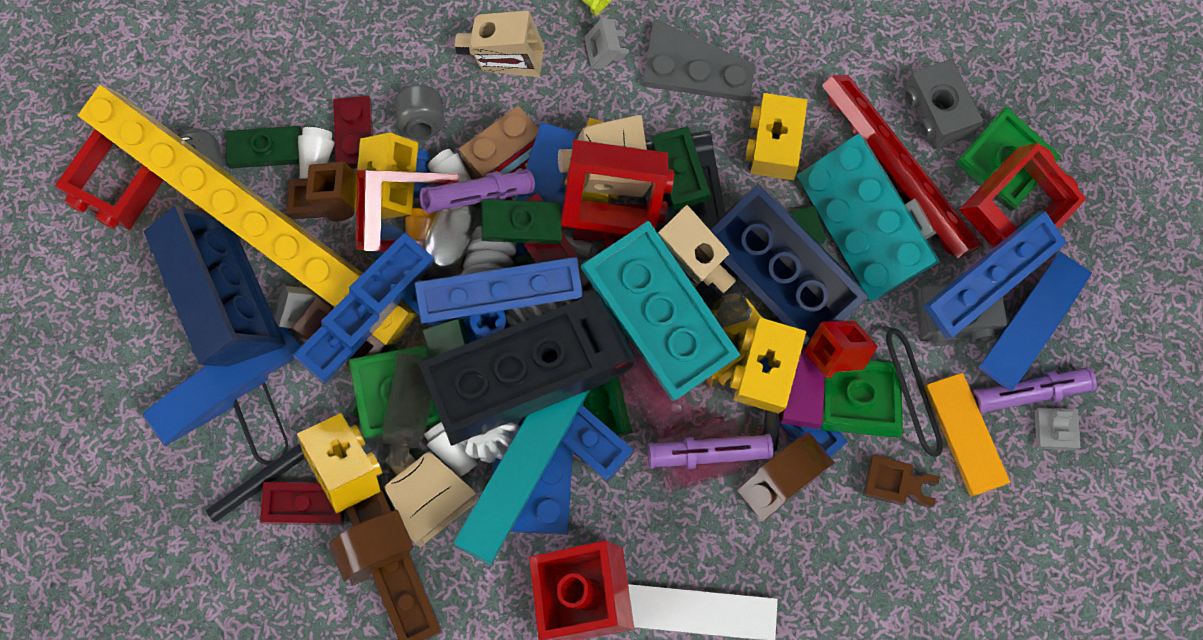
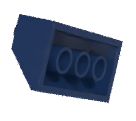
M760 181L710 229L729 252V255L723 261L785 325L806 331L803 342L806 347L821 322L843 321L868 298L866 291Z
M176 205L143 231L150 246V252L155 258L163 277L164 286L171 296L178 319L184 327L191 344L192 353L197 358L199 365L228 367L281 349L286 345L236 233L208 212Z

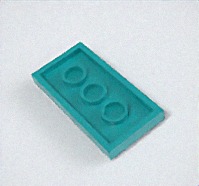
M860 133L796 175L861 287L866 291L870 302L881 299L940 263L866 139Z
M649 221L580 267L672 402L740 356V353Z

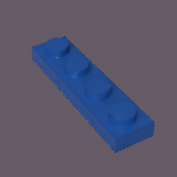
M1046 211L1036 213L923 307L945 338H953L1067 242Z
M577 257L415 282L421 323L583 297Z

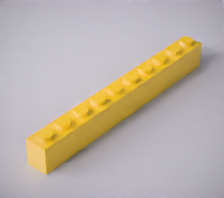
M99 85L77 115L334 307L349 294V287L363 274V272L121 93ZM401 301L372 335L385 345H394L406 332L417 314Z

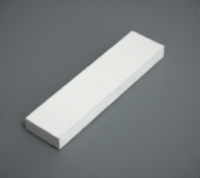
M628 584L634 628L753 640H775L778 599Z

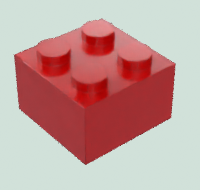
M605 540L529 557L539 640H584L635 630L623 547Z

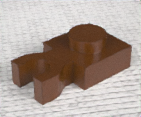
M873 455L870 458L863 496L900 506L906 503L907 497H910L918 505L932 508L935 505L936 498L923 495L921 486L922 484H928L935 487L939 484L940 476L932 474L913 476L911 475L912 464Z

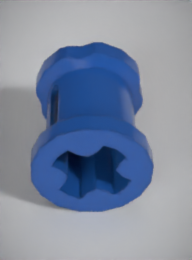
M504 311L471 315L472 340L475 341L506 329Z

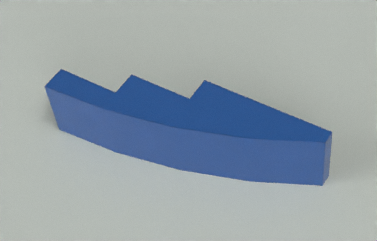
M541 122L526 167L528 172L531 171L534 176L535 189L531 194L517 195L516 201H525L538 193L543 202H555L562 184L565 185L567 173H561L559 170L558 151L559 149H572L573 139L577 140L578 133ZM523 243L515 245L516 254L514 258L529 253Z
M404 232L349 287V294L321 321L322 326L293 354L295 360L325 385L383 323L412 289L415 282L421 278L434 262L435 258Z
M1059 251L1039 281L1028 293L1017 312L1009 320L1007 326L1002 330L978 369L1009 391H1012L1056 330L1092 272Z
M279 327L286 343L281 349L228 367L207 365L142 413L143 418L162 444L167 446L225 413L234 406V400L259 387L268 380L270 373L295 359L293 354L301 346L286 327Z

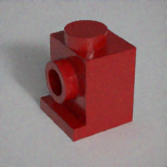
M856 321L821 322L804 352L825 378H832L835 372L864 370L878 346Z

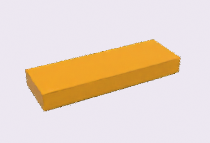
M960 373L927 384L924 387L970 497L1011 483L964 374Z

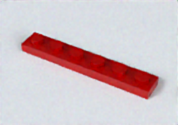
M831 76L822 85L829 94L828 100L836 110L844 113L851 122L849 126L855 135L860 133L864 136L881 166L887 168L894 177V185L898 191L911 200L916 199L919 202L934 230L940 236L939 242L949 254L955 255L957 259L970 255L983 244L850 76Z

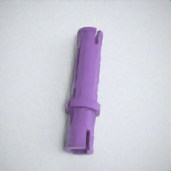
M528 169L507 174H501L496 171L487 173L485 177L480 179L422 188L420 191V202L423 210L428 214L444 209L480 203L483 199L505 200L507 197L533 193L535 180L532 172H528Z
M1085 367L1084 369L1057 374L1055 371L1046 372L1043 377L1020 381L1012 391L1000 385L984 389H974L972 394L980 413L983 414L984 412L1044 400L1054 403L1062 401L1064 396L1094 392L1097 389V381L1093 370L1090 367Z
M769 433L755 436L694 440L693 436H686L683 438V441L648 443V463L650 469L683 465L686 466V469H695L696 464L757 459L770 460L773 458V443ZM747 448L744 450L715 451L716 449ZM705 451V453H688L679 455L672 454L678 452Z

